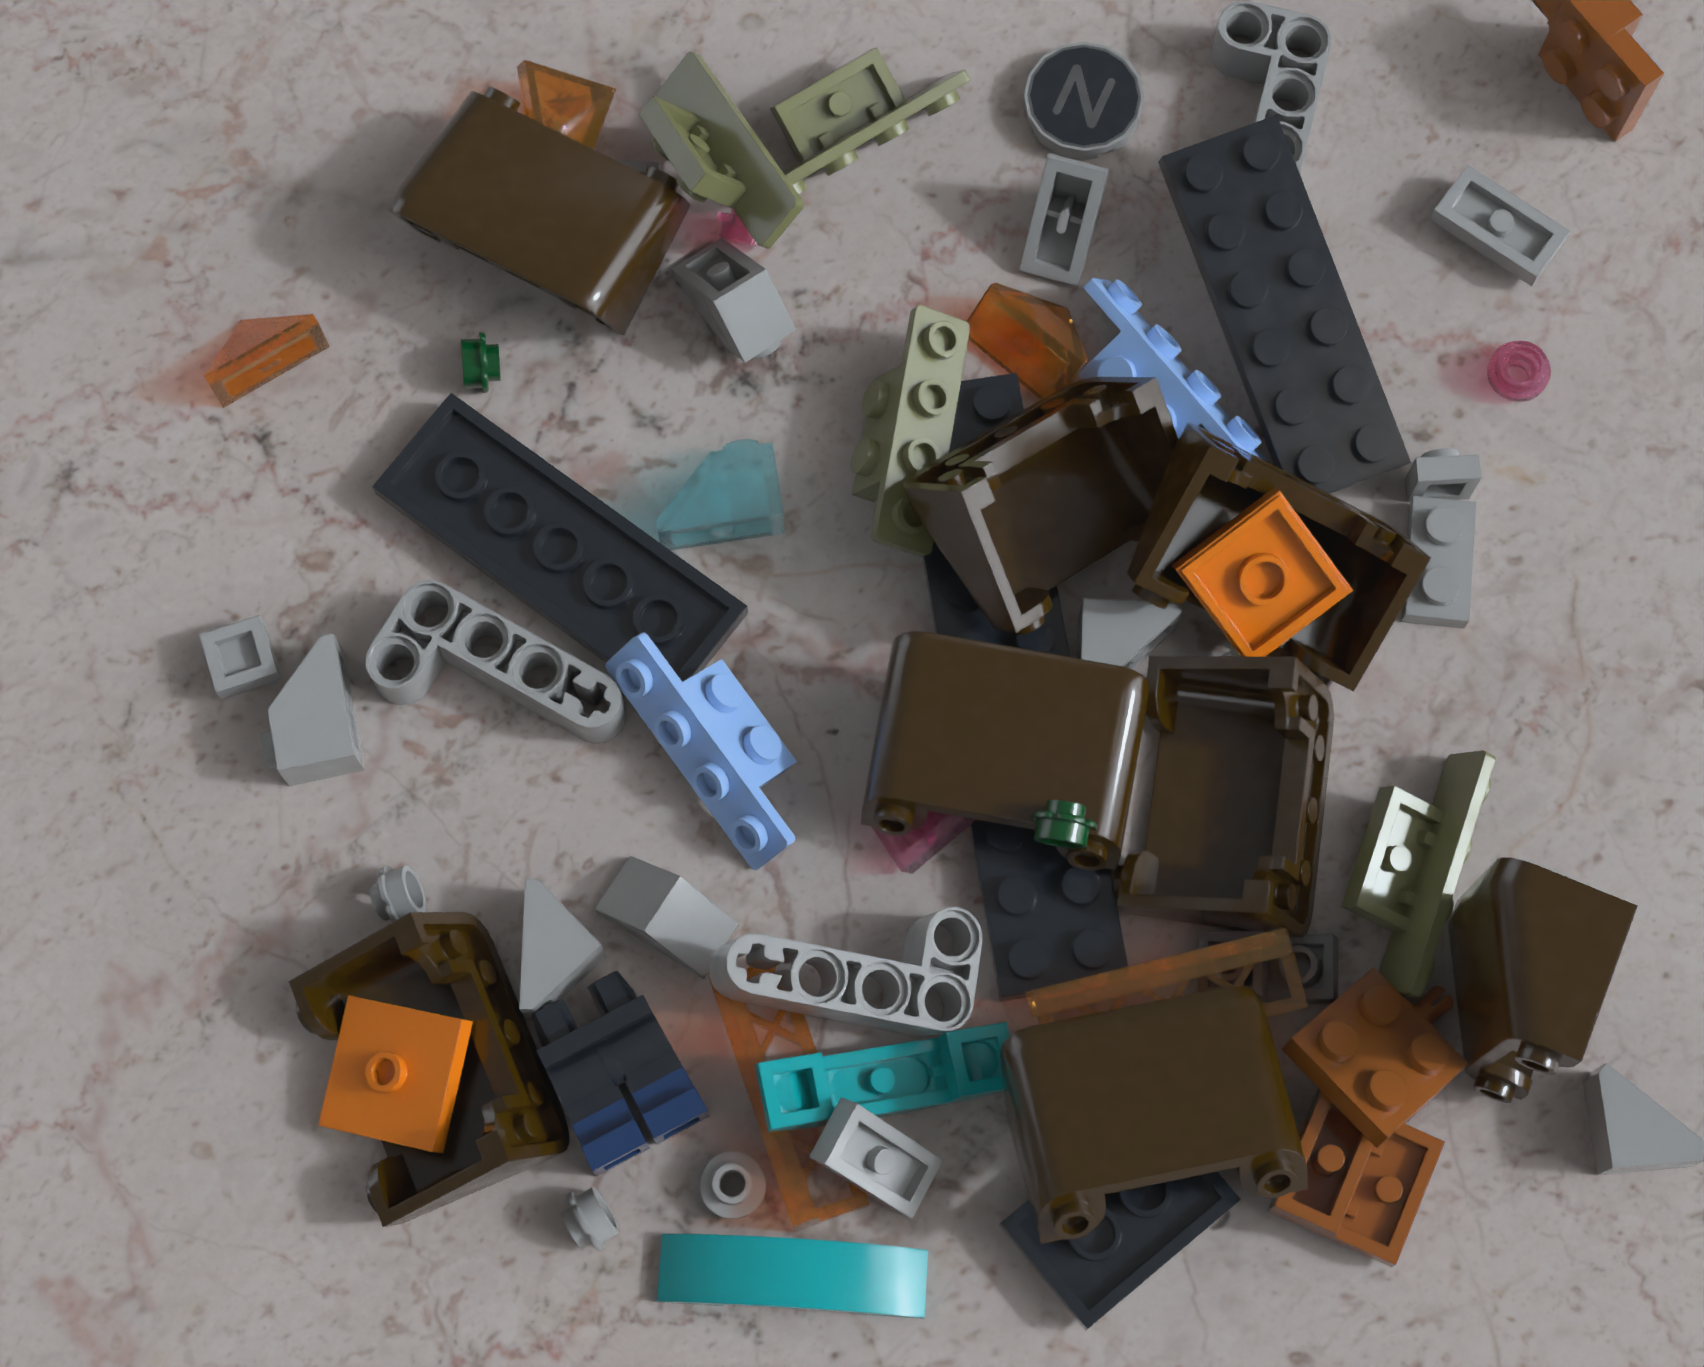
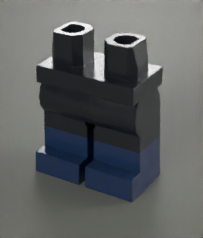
M614 971L596 980L587 987L601 1014V1017L578 1028L564 1000L554 1002L532 1015L537 1036L542 1045V1048L536 1051L582 1146L581 1148L591 1170L596 1176L650 1149L620 1090L626 1085L657 1145L710 1117L704 1102L692 1084L644 995L636 997L631 986L618 971Z

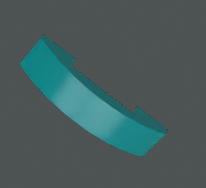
M1007 1022L949 1031L936 1038L822 1056V1052L757 1063L755 1070L768 1132L826 1126L841 1097L859 1104L880 1118L1004 1092L1000 1051L1001 1046L1010 1036Z
M662 1234L657 1302L858 1313V1315L924 1319L928 1250L799 1238L716 1234Z

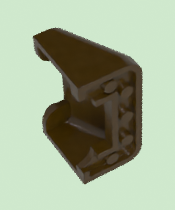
M488 86L484 95L471 91L399 186L387 210L414 230L438 242L442 240L457 250L461 249L558 298L564 304L595 317V321L625 335L691 206L682 195L676 192L679 187L676 179L649 165L644 174L517 112L521 103L498 89Z
M1091 377L1071 383L1053 392L907 478L903 483V487L912 510L991 626L1000 631H1007L1012 636L1023 635L1044 624V615L1053 606L1048 593L1049 590L1128 541H1139L1173 449L1178 441V436L1156 377Z
M1187 423L1175 444L1127 571V575L1135 583L1132 592L1143 600L1162 609H1166L1170 601L1184 604L1185 600L1204 609L1173 568L1172 564L1272 488L1276 487L1281 491L1353 589L1351 593L1279 647L1285 649L1292 657H1297L1328 689L1335 682L1354 692L1431 557L1397 529L1371 514L1199 426Z
M911 631L902 633L895 637L892 643L860 824L875 827L878 831L888 835L902 836L910 833L911 830L922 827L927 820L928 811L1035 830L1036 822L1032 820V814L1035 811H1045L1047 800L1069 801L1086 806L1085 819L1093 820L1097 824V829L1094 831L1089 830L1086 849L1057 847L1059 853L1067 858V861L1072 866L1082 870L1095 871L1105 868L1117 871L1146 714L1149 682L1137 671L1118 665L931 632Z
M1149 656L1147 677H1145L1149 682L1145 716L1148 717L1153 728L1160 732L1145 851L1132 850L1127 855L1124 863H1119L1117 871L1115 870L1113 885L1114 893L1118 900L1117 907L1128 914L1240 931H1263L1265 934L1275 936L1304 937L1308 933L1313 915L1334 727L1333 700L1328 687L1297 657Z
M1506 857L1497 859L1457 900L1448 923L1463 1058L1469 1063L1465 1067V1073L1475 1080L1473 1089L1476 1092L1504 1103H1511L1513 1097L1522 1100L1529 1094L1533 1082L1531 1080L1533 1071L1555 1075L1558 1067L1570 1068L1582 1062L1638 905L1536 864Z
M410 912L288 981L296 1000V1013L303 1027L310 1033L330 1041L338 1040L348 995L473 1021L444 1153L429 1152L381 1140L387 1158L371 1166L368 1172L366 1194L371 1207L378 1214L383 1227L408 1222L538 1166L568 1149L570 1137L566 1119L544 1065L536 1051V1045L525 1018L519 1009V1003L488 930L472 914L466 912Z
M1228 986L1034 1025L1016 1031L1001 1046L1000 1062L1008 1124L1041 1244L1063 1239H1077L1090 1233L1104 1218L1106 1210L1104 1194L1236 1167L1243 1189L1252 1195L1277 1198L1288 1193L1308 1189L1307 1164L1269 1022L1259 995L1250 988Z

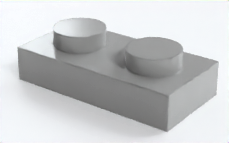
M1469 165L1466 166L1436 206L1430 218V221L1531 287L1570 233L1568 229Z
M1424 496L1412 497L1409 503L1407 538L1427 553L1431 559L1402 607L1401 622L1465 628L1468 624L1470 617L1476 502Z
M842 1097L809 1156L890 1209L913 1219L943 1162V1159L870 1111Z

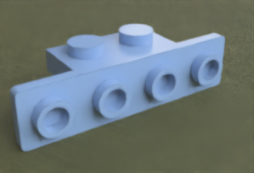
M1091 278L1083 286L1085 291L1121 332L1078 373L1082 380L1091 377H1156L1178 439L1186 424L1192 423L1201 428L1205 427L1207 431L1267 461L1257 448L1262 441L1256 431L1239 416L1231 419L1217 403V400L1221 398L1218 388L1202 372L1195 370L1191 373L1177 357L1182 351L1177 341L1161 326L1156 324L1151 327L1137 311L1142 306L1141 301L1126 284L1118 279L1112 283L1110 280Z
M642 632L633 637L606 662V670L748 865L753 870H758L795 841L794 834L760 788L787 771L797 762L722 659L682 682L646 633Z

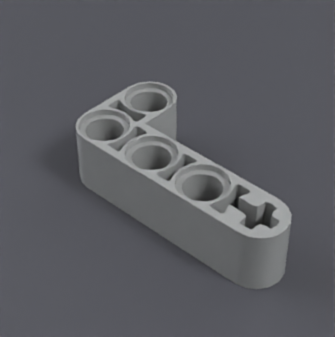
M1252 1L1231 3L1222 10L1218 18L1212 43L1211 58L1214 65L1223 74L1264 85L1255 122L1274 115L1278 116L1300 173L1331 47L1330 31L1327 25L1319 18L1309 14ZM1243 35L1248 37L1252 43L1240 44L1233 41L1230 36ZM1293 48L1307 51L1311 57L1300 58L1293 55L1289 50ZM1289 101L1295 104L1299 110L1285 111L1279 108L1275 102Z
M435 580L420 581L412 585L404 593L372 642L366 655V669L379 693L387 701L397 705H408L420 700L429 691L445 664L448 663L578 738L593 744L606 743L616 738L623 730L626 722V708L621 692L616 682L608 675L448 585ZM432 606H442L448 609V614L441 624L434 627H424L418 624L420 615L426 609ZM495 636L503 640L501 648L497 653L488 658H479L471 654L474 644L483 637ZM401 658L414 661L413 669L407 677L395 681L384 678L386 668L391 662ZM548 666L557 671L555 680L547 687L534 689L525 684L527 675L537 667ZM573 685L579 699L593 706H596L601 699H604L608 711L604 714L595 710L587 718L580 700L570 695Z
M960 907L944 908L916 920L909 928L905 939L902 962L761 933H749L719 947L711 958L709 977L714 988L722 996L734 1001L917 1037H932L953 1031L963 1026L970 1018L974 1006L981 956L982 930L978 920L969 911ZM937 925L945 927L952 936L953 949L950 956L943 954L935 944L934 932ZM746 955V963L750 967L766 970L776 966L774 974L768 972L761 973L746 980L747 972L744 968L736 966V959ZM803 963L813 966L821 978V988L816 997L807 994L800 985L799 970ZM866 976L874 978L882 988L883 1000L878 1009L870 1006L862 994V984ZM929 988L936 991L944 1002V1013L940 1021L933 1019L926 1010L925 996Z

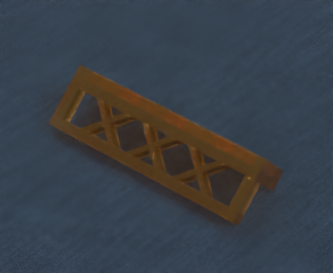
M1287 928L1026 992L1032 1018H1038L1039 1024L1054 1022L1053 1015L1079 1009L1087 1015L1099 1013L1089 1006L1113 1000L1115 1001L1109 1010L1119 1009L1126 998L1133 995L1144 994L1154 1001L1163 1000L1165 998L1153 991L1178 985L1171 998L1182 996L1191 981L1208 978L1221 987L1243 986L1254 966L1282 959L1291 998L1267 1004L1262 1003L1266 1016L1271 1017L1309 1008ZM1243 969L1234 985L1217 976Z
M776 966L766 970L754 967L745 968L747 972L746 980L761 973L768 972L774 974ZM709 977L794 1232L870 1206L866 1193L847 1181L852 1196L815 1209L807 1181L817 1162L809 1158L802 1171L795 1150L797 1148L807 1154H811L814 1146L791 1136L789 1130L768 1132L755 1065L765 1062L764 1058L776 1035L800 1046L803 1055L817 1053L804 1014L789 1011L796 1031L795 1034L781 1027L788 1011L779 1009L773 1022H770L749 1012L746 1003L722 996L714 988ZM753 1024L768 1031L761 1046Z

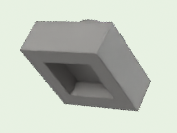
M1442 448L1425 452L1421 457H1416L1405 477L1407 502H1410L1413 496L1452 500L1469 499L1482 478L1479 454L1459 455V451L1456 449Z
M260 615L199 634L215 691L221 699L282 680L265 621Z

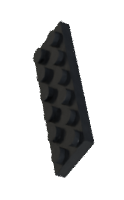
M1274 115L1162 156L1158 164L1274 465L1331 494L1411 463L1278 116Z
M453 393L447 396L372 486L378 497L604 662H608L633 637L644 632L650 637L683 682L704 670L748 614V607L742 601Z

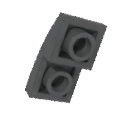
M1263 931L1199 932L1198 992L1228 986H1243L1255 991L1263 1003H1332L1338 998V938L1334 934H1305L1304 937L1268 935Z

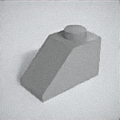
M720 238L671 269L678 283L722 345L743 362L771 354L780 346L782 339L797 331L766 268L723 238Z
M333 633L322 635L267 709L271 730L261 733L262 747L268 768L270 770L277 768L289 786L365 771L345 653Z

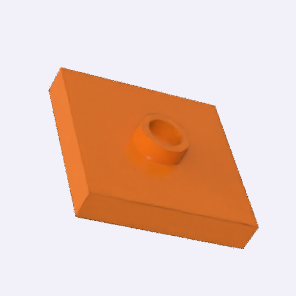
M1276 487L1272 488L1172 564L1173 568L1240 657H1266L1353 591L1281 491Z
M348 995L318 1126L429 1152L444 1153L473 1021Z

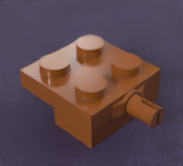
M1531 0L1548 19L1549 32L1538 54L1543 59V65L1547 73L1555 82L1564 84L1581 103L1586 118L1595 127L1603 128L1616 142L1634 129L1664 75L1659 66L1632 37L1643 14L1631 0Z
M1374 967L1297 1032L1282 1048V1051L1376 1148L1381 1146L1402 1125L1412 1119L1469 1064L1432 1025L1444 1013L1452 1009L1454 1005L1452 996L1448 994L1437 1005L1432 1007L1431 1005L1446 991L1440 986H1434L1413 1005Z
M1318 1089L1305 1121L1297 1128L1307 1164L1308 1189L1273 1198L1268 1212L1387 1266L1393 1267L1397 1264L1445 1141L1404 1124L1381 1146L1376 1148L1332 1101Z

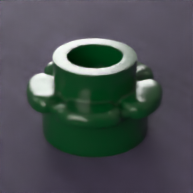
M479 332V339H461L464 389L483 388V393H487L489 391L488 382L501 381L499 344H486V335L483 332Z
M1047 800L1045 811H1035L1032 814V820L1036 822L1034 840L1061 848L1086 849L1089 830H1096L1097 824L1093 820L1085 819L1086 806L1069 801Z

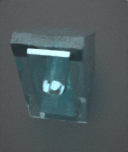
M742 439L727 443L723 446L722 450L709 452L657 518L656 523L660 543L669 550H678L785 534L784 512L773 442L759 444L756 440Z

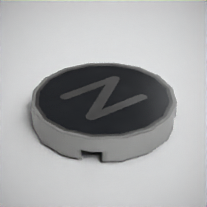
M1079 42L1061 45L1041 57L1028 75L1023 107L1025 117L1027 116L1028 123L1032 127V133L1040 144L1059 156L1089 160L1098 158V154L1107 153L1112 149L1113 153L1126 145L1139 126L1144 93L1140 76L1127 58L1108 46Z

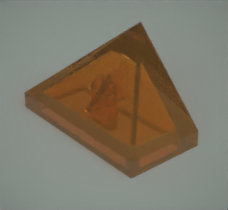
M523 60L517 66L524 115L594 149L616 88Z
M995 282L989 285L967 319L970 325L968 339L1009 374L1017 373L1019 382L1040 400L1073 383L1088 361L1067 307Z
M313 314L240 320L204 377L224 408L330 346Z

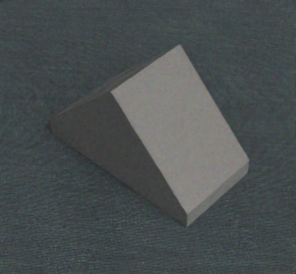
M1051 153L1048 154L1019 271L1075 286L1079 285L1101 212L1109 169Z
M1083 598L1078 620L1077 658L1133 669L1177 629L1182 610L1174 602H1169L1167 608L1162 609L1147 601Z
M633 856L628 858L595 908V911L702 979H705L709 973V964L713 954L720 946L729 942L739 927L738 922L681 876Z
M525 879L519 1009L527 1020H533L532 1015L554 1002L560 1001L598 966L607 955L598 940L539 879Z
M1605 1063L1590 1072L1583 1081L1597 1175L1688 1168L1704 1162V1140L1609 1064Z

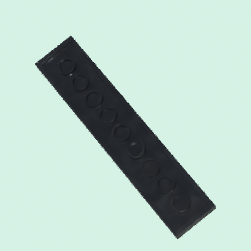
M1017 373L961 381L949 453L1024 410ZM933 542L932 552L922 558L936 634L1070 657L1057 586L1048 591L1053 606L1044 615V624L1029 633L1012 636L1007 631H1000L991 626L936 543ZM968 818L1000 1002L1128 982L1130 973L1110 869L1102 868L1100 870L1088 871L1072 866L1067 861V858L1059 853L1056 846L1035 841V830Z

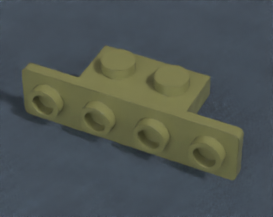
M877 47L870 49L770 107L799 161L782 172L796 192L800 194L807 189L803 180L805 177L822 167L827 176L845 168L859 158L854 150L855 148L872 138L880 146L910 129L905 119L925 108L928 116H931L949 107L960 99L956 89L971 81L965 69L952 72L905 99Z
M689 51L659 88L657 97L652 96L639 112V116L653 135L650 139L653 148L661 156L669 160L679 175L676 181L681 189L699 202H706L707 199L733 208L757 245L769 249L802 211L804 202L701 55Z
M923 305L913 308L910 312L901 365L872 380L864 393L862 400V413L866 415L862 439L857 444L851 461L852 472L856 473L852 495L871 502L877 501L871 539L876 543L919 557L926 556L932 552L934 541L912 510L903 483L914 473L949 454L970 332V325L967 321Z
M1484 750L1450 754L1447 757L1432 805L1396 786L1379 787L1341 907L1392 932L1379 973L1403 997H1420L1434 971L1435 952L1444 924L1449 919L1453 910V895L1463 863L1469 857L1472 849L1471 837L1481 805L1486 800L1491 788L1490 776L1496 757Z

